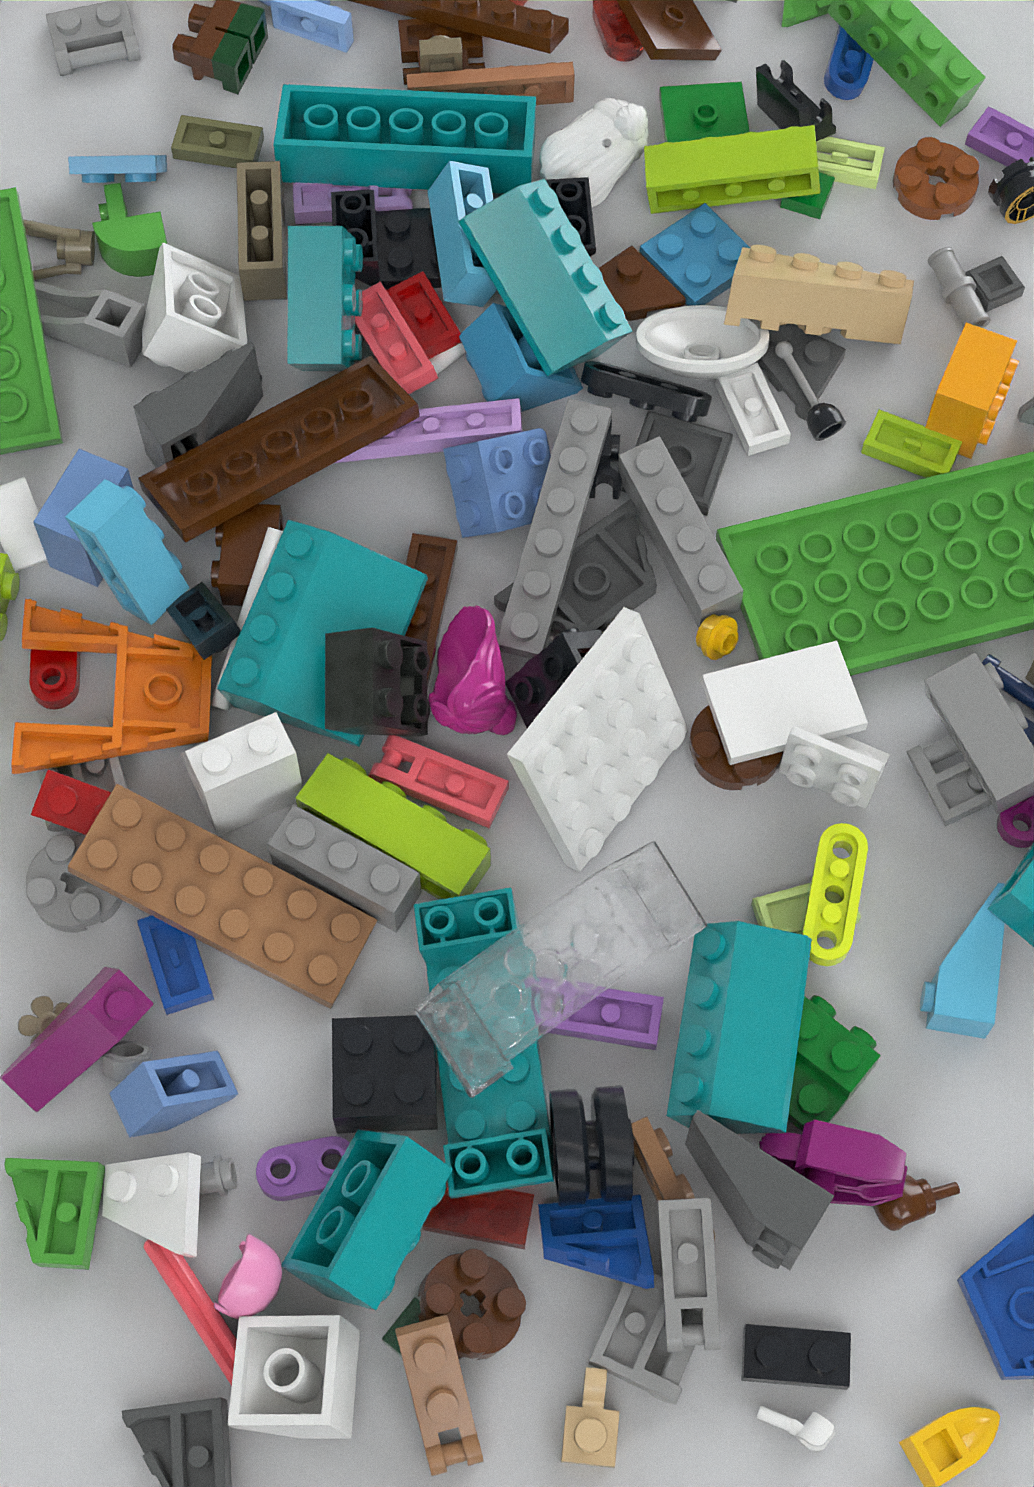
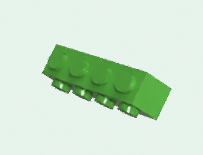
M832 0L827 10V13L940 127L968 106L986 78L910 0Z

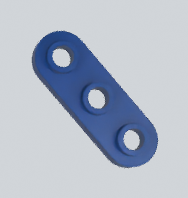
M840 25L825 71L824 84L826 89L836 98L852 100L862 93L868 81L874 59Z

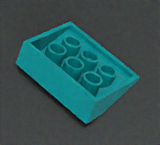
M288 520L217 690L235 708L264 717L276 712L282 723L360 747L364 735L325 729V633L373 627L405 636L428 580L427 575L332 532Z

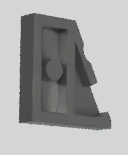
M787 323L786 325H779L778 331L768 330V350L755 363H758L760 369H763L768 374L769 381L778 392L783 390L795 404V413L798 417L806 420L811 405L785 360L776 355V345L781 341H787L792 345V356L817 399L820 398L842 363L846 349L818 335L805 334L797 325Z
M219 1397L122 1410V1419L126 1427L132 1430L144 1452L142 1457L151 1474L158 1478L162 1487H232L228 1402L226 1399Z

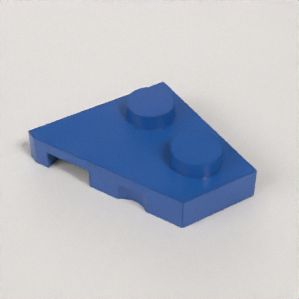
M641 1194L633 1195L630 1201L605 1202L603 1198L587 1199L585 1204L559 1206L558 1202L538 1204L544 1259L645 1289L654 1288V1271Z

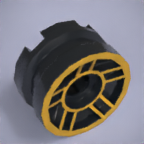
M1030 157V162L1025 163L1023 159L1011 163L1002 170L1004 177L999 182L997 179H993L989 186V196L996 206H1000V212L1008 223L1018 224L1034 218V157Z

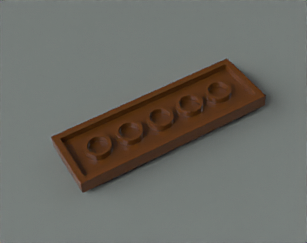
M369 356L138 477L144 494L186 543L419 418L418 403L372 356Z

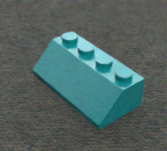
M545 178L517 186L458 221L547 376L599 357L633 332L625 318L623 309L613 298L603 280L601 271L591 260L581 242L579 233L569 222L558 202L556 193L549 187Z
M741 921L696 925L667 1117L689 1128L692 1117L699 1110L736 1134L786 1133L812 942L810 937Z

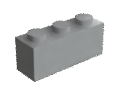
M975 652L924 679L928 699L997 814L1033 796L1034 745H1032L1024 732V729L1028 728V723L1015 702L1008 705L999 690L1004 688V685L995 667L990 662L983 665Z
M294 804L267 844L274 866L377 919V923L396 933L421 895L419 872Z

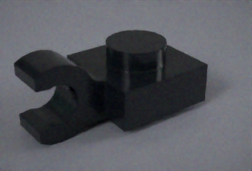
M612 419L589 498L595 499L596 487L602 483L609 484L612 487L613 499L618 500L621 495V476L610 465V461L618 462L620 451V435L611 434Z

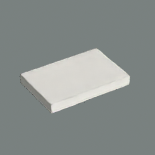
M837 641L702 675L701 683L730 765L784 751L788 735L793 726L828 740L866 730L868 724Z

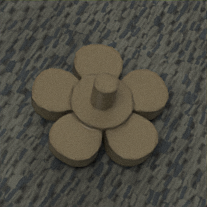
M36 997L31 1002V1010L37 1017L23 1015L18 1021L19 1032L24 1036H33L31 1044L69 1003L60 1002L54 1007L53 1001L49 997Z

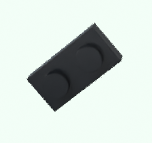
M200 582L181 595L166 609L172 620L203 660L214 653L226 649L231 641L237 638L241 632L234 619L203 582Z
M745 1324L743 1329L741 1381L847 1390L850 1387L851 1333Z

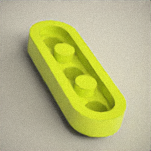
M838 823L828 827L822 833L817 846L802 935H807L812 939L809 960L820 966H833L842 962L848 955L853 942L868 853V842L862 831L851 824ZM843 848L849 853V857L844 859L838 858L833 853V849ZM835 892L840 895L842 901L831 903L826 899L825 894ZM827 937L832 940L834 947L824 949L819 946L817 939Z

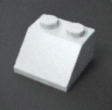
M341 1315L239 1316L228 1426L300 1439H351L360 1330Z

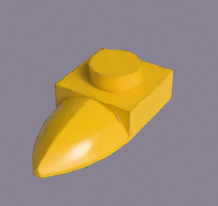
M960 1408L936 1418L901 1440L899 1444L923 1486L939 1487L975 1464L987 1452L996 1436L1000 1415L997 1411L987 1408Z

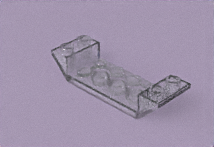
M653 841L593 873L447 976L431 990L414 1011L469 1098H473L512 1070L514 1067L510 1060L653 955L671 953L708 925L659 846Z

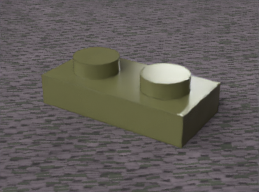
M181 115L171 146L173 159L237 168V163L258 162L264 141L263 127Z

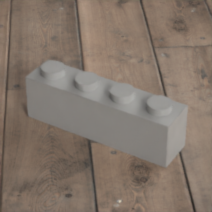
M656 437L619 454L618 473L621 476L622 485L629 498L635 503L642 523L698 628L710 615H731L739 611L744 591L661 437Z

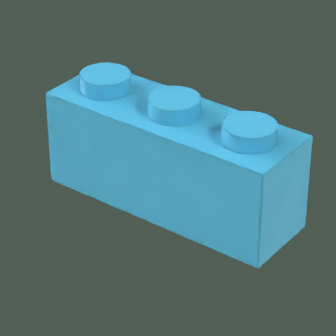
M449 161L428 190L443 299L446 302L484 307L497 289L458 221L493 201L489 169Z
M104 479L65 518L122 608L152 625L190 587L180 572L183 568L181 562L172 552L166 549L162 542L165 538L164 533L144 512L143 509L146 507V503L143 498L129 486L121 488Z

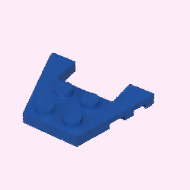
M1033 1214L957 1279L1001 1380L1034 1379Z

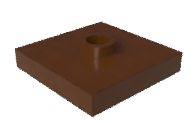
M617 0L650 60L715 61L722 51L693 0Z

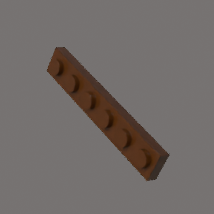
M347 0L551 54L569 33V18L552 14L548 10H536L516 5L509 0Z

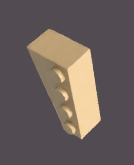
M752 245L750 248L742 247L733 274L724 325L740 326L741 318L760 321L761 329L778 331L779 325L789 323L797 324L805 334L822 336V334L830 333L832 328L841 329L840 334L847 339L901 344L914 286V280L906 279L907 277L903 273L893 270H883L880 274L863 271L862 266L852 262H838L837 265L819 262L820 259L818 257L805 253H797L793 257L776 254L774 248L765 245Z

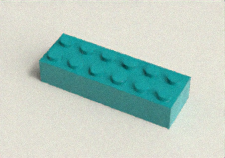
M283 84L273 144L275 161H280L283 183H319L369 187L370 185L382 188L429 190L447 163L454 161L488 168L492 193L505 194L517 186L532 182L536 129V97Z

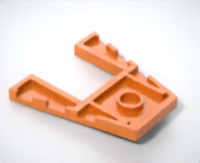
M25 599L22 649L117 654L113 727L15 722L11 763L12 774L208 741L212 655L203 660L192 644L154 634V638L129 632L128 626L114 622H110L109 626L83 619L82 613L64 608L57 612L37 606V601Z

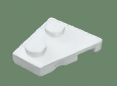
M187 1152L105 1165L102 1216L176 1254L190 1258L197 1257L201 1156Z

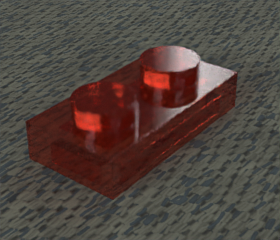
M446 1181L445 1194L441 1201L431 1209L423 1224V1230L525 1250L534 1194L506 1189L451 1199L448 1181Z

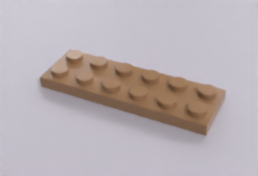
M116 784L68 865V872L330 1009L377 922V919L119 784Z

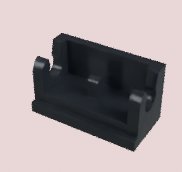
M785 60L781 61V75L777 80L773 78L770 67L766 63L756 67L757 106L780 129L792 126L815 125L816 142L836 133V126L832 123L831 105L822 98L819 108L793 83L792 67Z

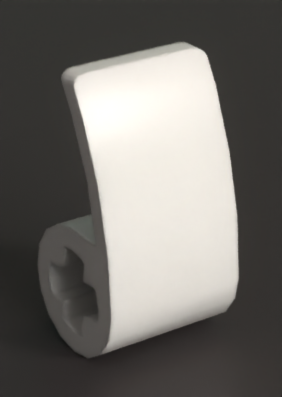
M25 477L0 485V542L5 554H8L15 572L48 561L33 523L39 512Z

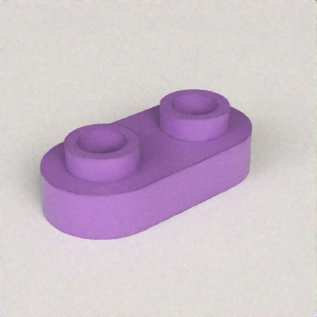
M329 1136L271 1148L261 1156L257 1163L256 1178L258 1184L266 1196L276 1201H289L320 1195L336 1169L326 1168L323 1165L324 1158L329 1154H337L342 1158L350 1142L341 1137ZM278 1164H287L291 1167L290 1174L283 1179L275 1178L272 1175L273 1169Z

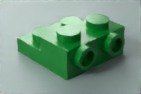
M813 995L810 1000L804 996L788 1121L802 1132L804 1124L813 1120L830 1123L874 1069L881 1056L874 1050L877 1043L870 1034L857 1026H853L849 1031L834 1019L837 1013L833 1006L817 995Z

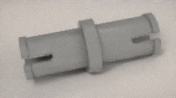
M944 247L937 250L927 261L943 288L941 295L945 303L953 306L963 324V328L966 322L981 328L986 327L991 319L975 293L976 283L973 278L966 276L954 255L952 247Z

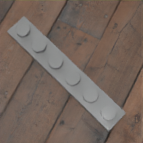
M568 398L497 638L501 652L531 659L546 648L612 419V408Z

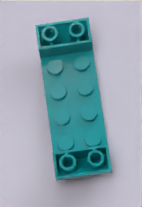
M512 888L414 904L419 951L426 963L432 1015H434L435 1041L448 1144L443 1145L445 1163L453 1168L447 1180L450 1198L554 1182L553 1141L537 1029L534 1022L526 953Z

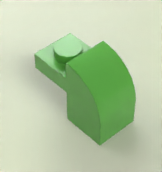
M121 183L103 185L106 203L98 204L101 221L92 223L101 257L110 268L123 275L133 277L154 275L159 248L162 243L167 244L161 211L128 217Z

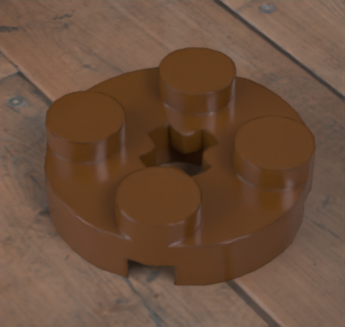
M709 705L697 715L691 728L689 749L695 761L694 766L705 780L719 788L742 790V786H751L755 783L758 786L769 780L780 765L783 751L730 765Z
M475 1248L468 1249L463 1253L452 1254L442 1259L427 1273L419 1287L418 1297L421 1295L419 1303L421 1313L418 1315L419 1322L447 1315L458 1359L466 1357L481 1360L498 1353L516 1335L520 1327L521 1315L526 1309L525 1296L519 1290L515 1279L507 1268L494 1258L487 1256L483 1251ZM460 1294H465L468 1297L474 1296L479 1301L480 1317L475 1313H471L466 1317L461 1312L460 1308L463 1306L464 1301Z

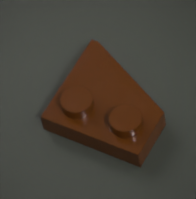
M632 245L599 267L606 286L616 303L623 309L625 318L628 321L647 318V312L685 306L686 298Z

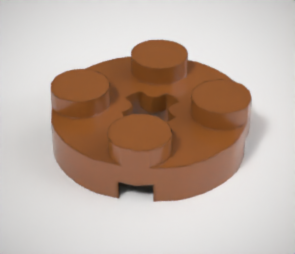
M924 137L918 141L916 146L906 150L897 161L892 181L893 188L895 187L899 194L898 201L908 212L923 219L940 220L941 215L953 212V217L960 215L974 201L979 185V162L974 156L968 155L954 145L940 142L933 137ZM929 176L940 177L946 183L939 181L936 185H932L929 183Z

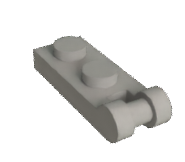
M711 1197L657 1200L667 1352H683V1346L704 1345V1350H721ZM702 1308V1323L682 1324L681 1309Z

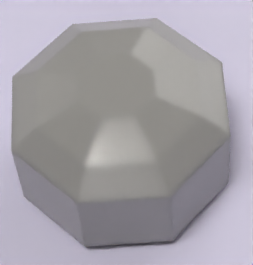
M119 1042L103 1055V1074L116 1082H122L142 1062L153 1060V1049L141 1042Z

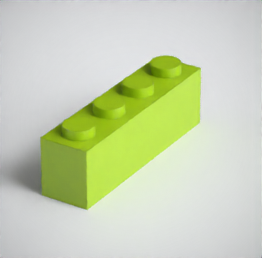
M815 125L792 126L779 130L747 132L739 135L705 137L699 140L674 143L664 142L658 145L644 146L646 189L651 214L695 209L704 203L712 207L820 194Z
M329 753L326 754L295 797L297 807L419 872L421 889L439 900L473 893L491 866V848L487 846L488 844L482 836L467 828L460 831L447 823L446 817L432 806L423 805L420 807L406 799V794L393 783L383 781L380 784L368 777L364 768L357 762L346 757L340 760Z

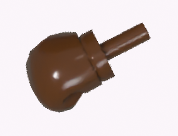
M907 1175L902 1197L875 1205L873 1208L878 1219L890 1231H897L909 1223L934 1214L936 1211V1201L958 1195L960 1188L957 1182L931 1188L924 1178L915 1180L910 1175Z

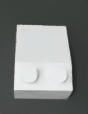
M162 243L158 252L142 328L143 355L157 365L163 367L170 366L188 373L193 370H200L220 359L225 352L231 349H238L247 344L240 276L166 243Z

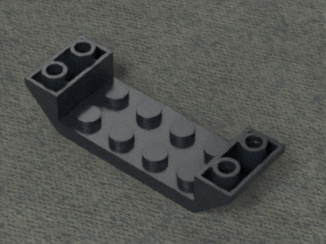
M589 177L547 179L546 182L556 193L561 208L571 225L579 233L581 242L591 257L596 253ZM374 189L331 192L332 226H343L356 238V244L362 245L363 267L361 272H355V279L369 286H373L381 281L387 290L423 271L433 288H442L430 208L376 211Z

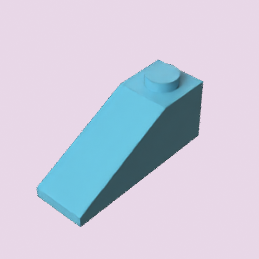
M1005 883L997 884L941 963L932 981L924 982L920 998V1011L928 1012L926 1029L985 1039L993 1028L996 1016L1005 923L988 910V907Z

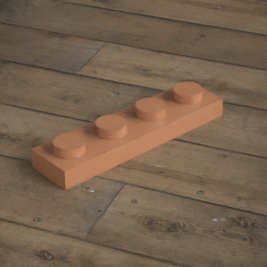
M549 62L522 66L509 65L484 69L424 72L420 74H407V90L535 96L536 105L574 102L575 74L573 62Z

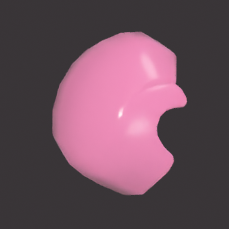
M251 1234L246 1236V1241L240 1243L239 1248L243 1256L233 1265L223 1279L218 1295L219 1303L215 1302L214 1304L216 1310L234 1319H239V1316H254L264 1311L276 1297L282 1280L281 1260L275 1250Z

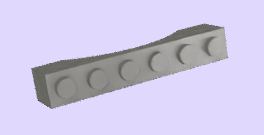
M34 281L44 335L131 368L143 348L142 328L146 314L143 303L106 289L73 291Z

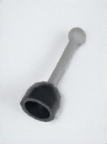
M781 341L776 345L775 353L779 358L785 360L811 405L806 419L808 429L815 441L824 440L840 431L846 425V421L840 410L834 405L819 403L792 356V345L787 341Z

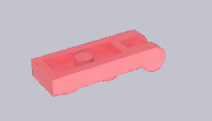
M388 735L382 747V751L385 754L380 763H374L368 777L380 784L383 781L393 783L406 795L490 829L509 789L508 780L405 738ZM408 761L413 763L408 773L398 770L401 762Z

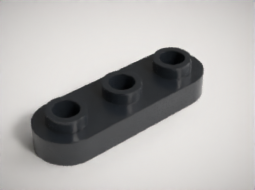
M585 362L580 380L588 386L587 392L592 395L612 398L613 394L630 398L629 404L645 410H654L655 406L672 410L671 415L674 418L687 422H696L698 417L707 416L712 400L711 395L701 390L602 362Z

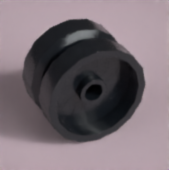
M622 1085L595 1088L591 1095V1120L588 1121L585 1120L582 1097L576 1089L550 1091V1127L553 1141L554 1176L558 1205L567 1206L586 1203L590 1196V1170H595L598 1192L605 1202L632 1200L634 1142L631 1120L628 1118L626 1098Z

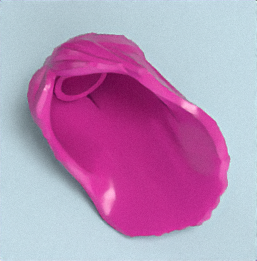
M480 606L463 607L450 622L448 630L443 635L437 650L438 676L433 692L428 696L430 709L439 724L458 733L475 735L489 730L492 733L504 736L514 730L517 710L514 702L508 699L506 695L505 671L496 636L494 619L488 610Z

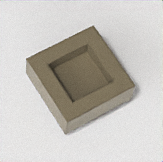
M438 35L431 37L429 40H419L421 73L462 70L461 37L450 38Z

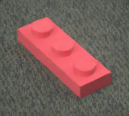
M381 281L362 291V315L355 316V326L377 363L408 394L437 380L438 376L432 363Z

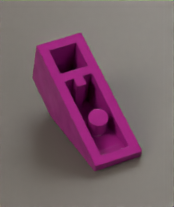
M104 967L0 1076V1079L30 1108L38 1112L117 1044L154 1003L120 969Z

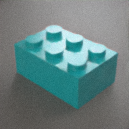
M288 226L287 364L301 371H342L354 365L355 361H361L362 337L361 334H355V316L362 315L363 300L361 289H355V272L362 271L363 251L362 245L356 244V238L343 226Z
M357 1130L282 1262L281 1267L328 1298L377 1310L379 1304L392 1292L395 1285V1275L406 1255L418 1244L421 1237L420 1229L428 1214L443 1198L446 1191V1181L453 1168L408 1136Z

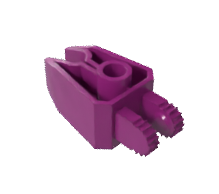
M813 1120L804 1124L802 1134L790 1132L765 1133L766 1135L761 1137L762 1140L759 1141V1149L834 1195L830 1203L875 1206L903 1196L908 1167L905 1166L907 1153L879 1134Z

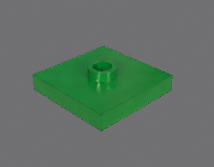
M742 81L662 86L659 89L665 142L674 143L750 132Z

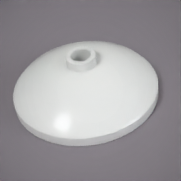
M711 305L681 306L660 311L646 318L637 328L636 345L639 352L649 362L665 371L684 378L708 380L725 377L744 370L758 361L768 350L769 331L761 329L760 321L741 318L740 326L724 325L727 307Z

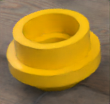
M710 615L701 623L697 631L696 644L701 648L704 656L711 660H718L731 653L738 642V625L736 620L728 615Z

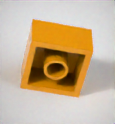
M967 322L936 391L925 428L962 441L958 455L972 459L977 444L987 445L1019 361L1011 358L1017 340Z

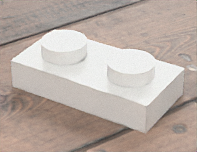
M758 363L728 376L716 378L715 386L747 456L789 444L791 433Z

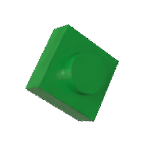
M819 172L820 194L782 198L780 208L820 220L833 189L835 177Z

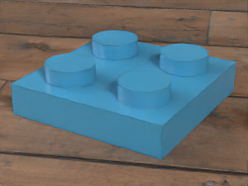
M167 155L68 156L69 174H81L82 183L115 182L114 174H125V182L157 181L156 173L167 172Z
M704 203L640 245L639 252L686 298L685 304L687 306L707 304L731 287L733 274L742 247H750Z

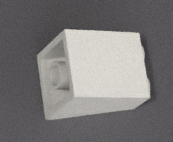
M276 712L180 754L218 837L296 803L295 797L303 788L296 752Z

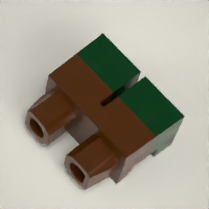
M216 0L213 7L194 3L189 13L188 27L189 31L198 33L196 38L185 34L177 35L172 44L174 60L192 67L194 80H202L204 76L222 81L223 90L238 95L253 68L252 64H255L268 39L265 9L232 0Z

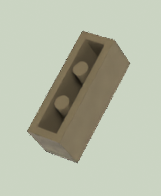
M280 161L237 163L238 267L244 301L287 299L285 207Z

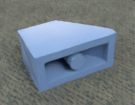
M212 1051L142 1062L109 1094L129 1138L168 1131L232 1100L238 1095V1092L219 1052Z

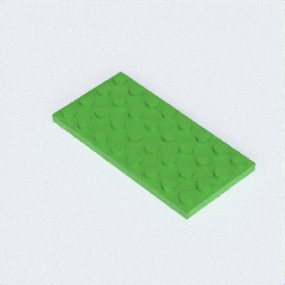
M1034 451L717 529L716 541L744 591L741 611L759 660L837 641L849 674L853 676L1033 630Z

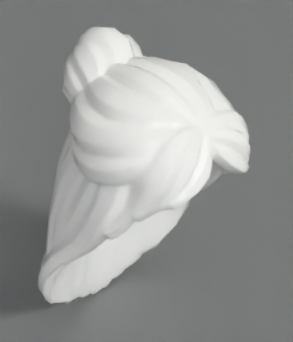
M605 98L598 101L591 110L579 115L570 125L547 137L540 151L541 177L545 178V180L589 177L592 208L600 205L611 192L619 178L626 173L635 160L637 161L641 158L644 146L648 145L647 138L649 132L646 108L634 103L629 104L625 100H615L614 98Z

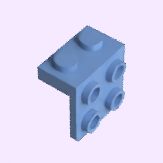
M537 428L443 449L462 538L498 533L532 523L551 458L547 435L543 429Z

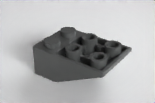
M252 342L238 349H231L225 352L220 359L200 370L188 372L180 381L161 391L148 394L141 402L133 406L146 455L156 468L248 419L263 397L256 351Z

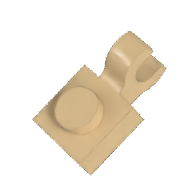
M586 1367L582 1407L566 1405L561 1463L615 1468L620 1411L604 1409L607 1369Z

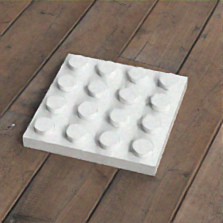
M623 607L507 753L513 768L564 864L578 872H581L589 860L600 852L605 839L618 822L625 819L631 805L643 789L654 781L659 768L672 751L680 747L685 734L688 732V727L638 612Z

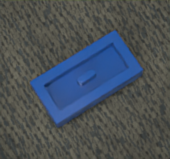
M152 915L137 920L166 1015L214 1000L196 939Z

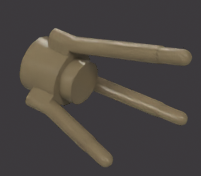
M24 220L26 235L57 240V259H62L66 262L63 265L34 270V280L63 274L81 275L82 265L93 266L95 258L94 231L62 228Z

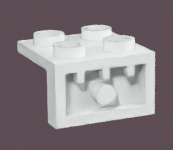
M793 726L788 735L779 772L785 774L792 783L805 788L813 786L831 794L834 800L843 805L851 807L858 805L867 809L890 754L845 735L827 740Z

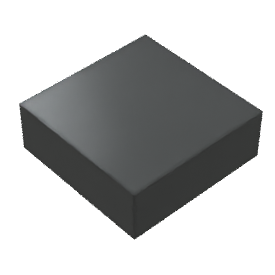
M1003 256L965 273L966 276L972 277L976 283L975 293L985 312L1022 297L1025 286Z

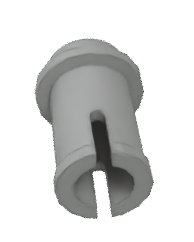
M221 1155L214 1156L213 1162L201 1164L199 1196L219 1192L221 1196L228 1195V1190L237 1188V1176L232 1158L223 1159Z

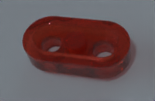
M593 0L592 17L607 55L614 60L623 62L638 58L644 48L617 0Z

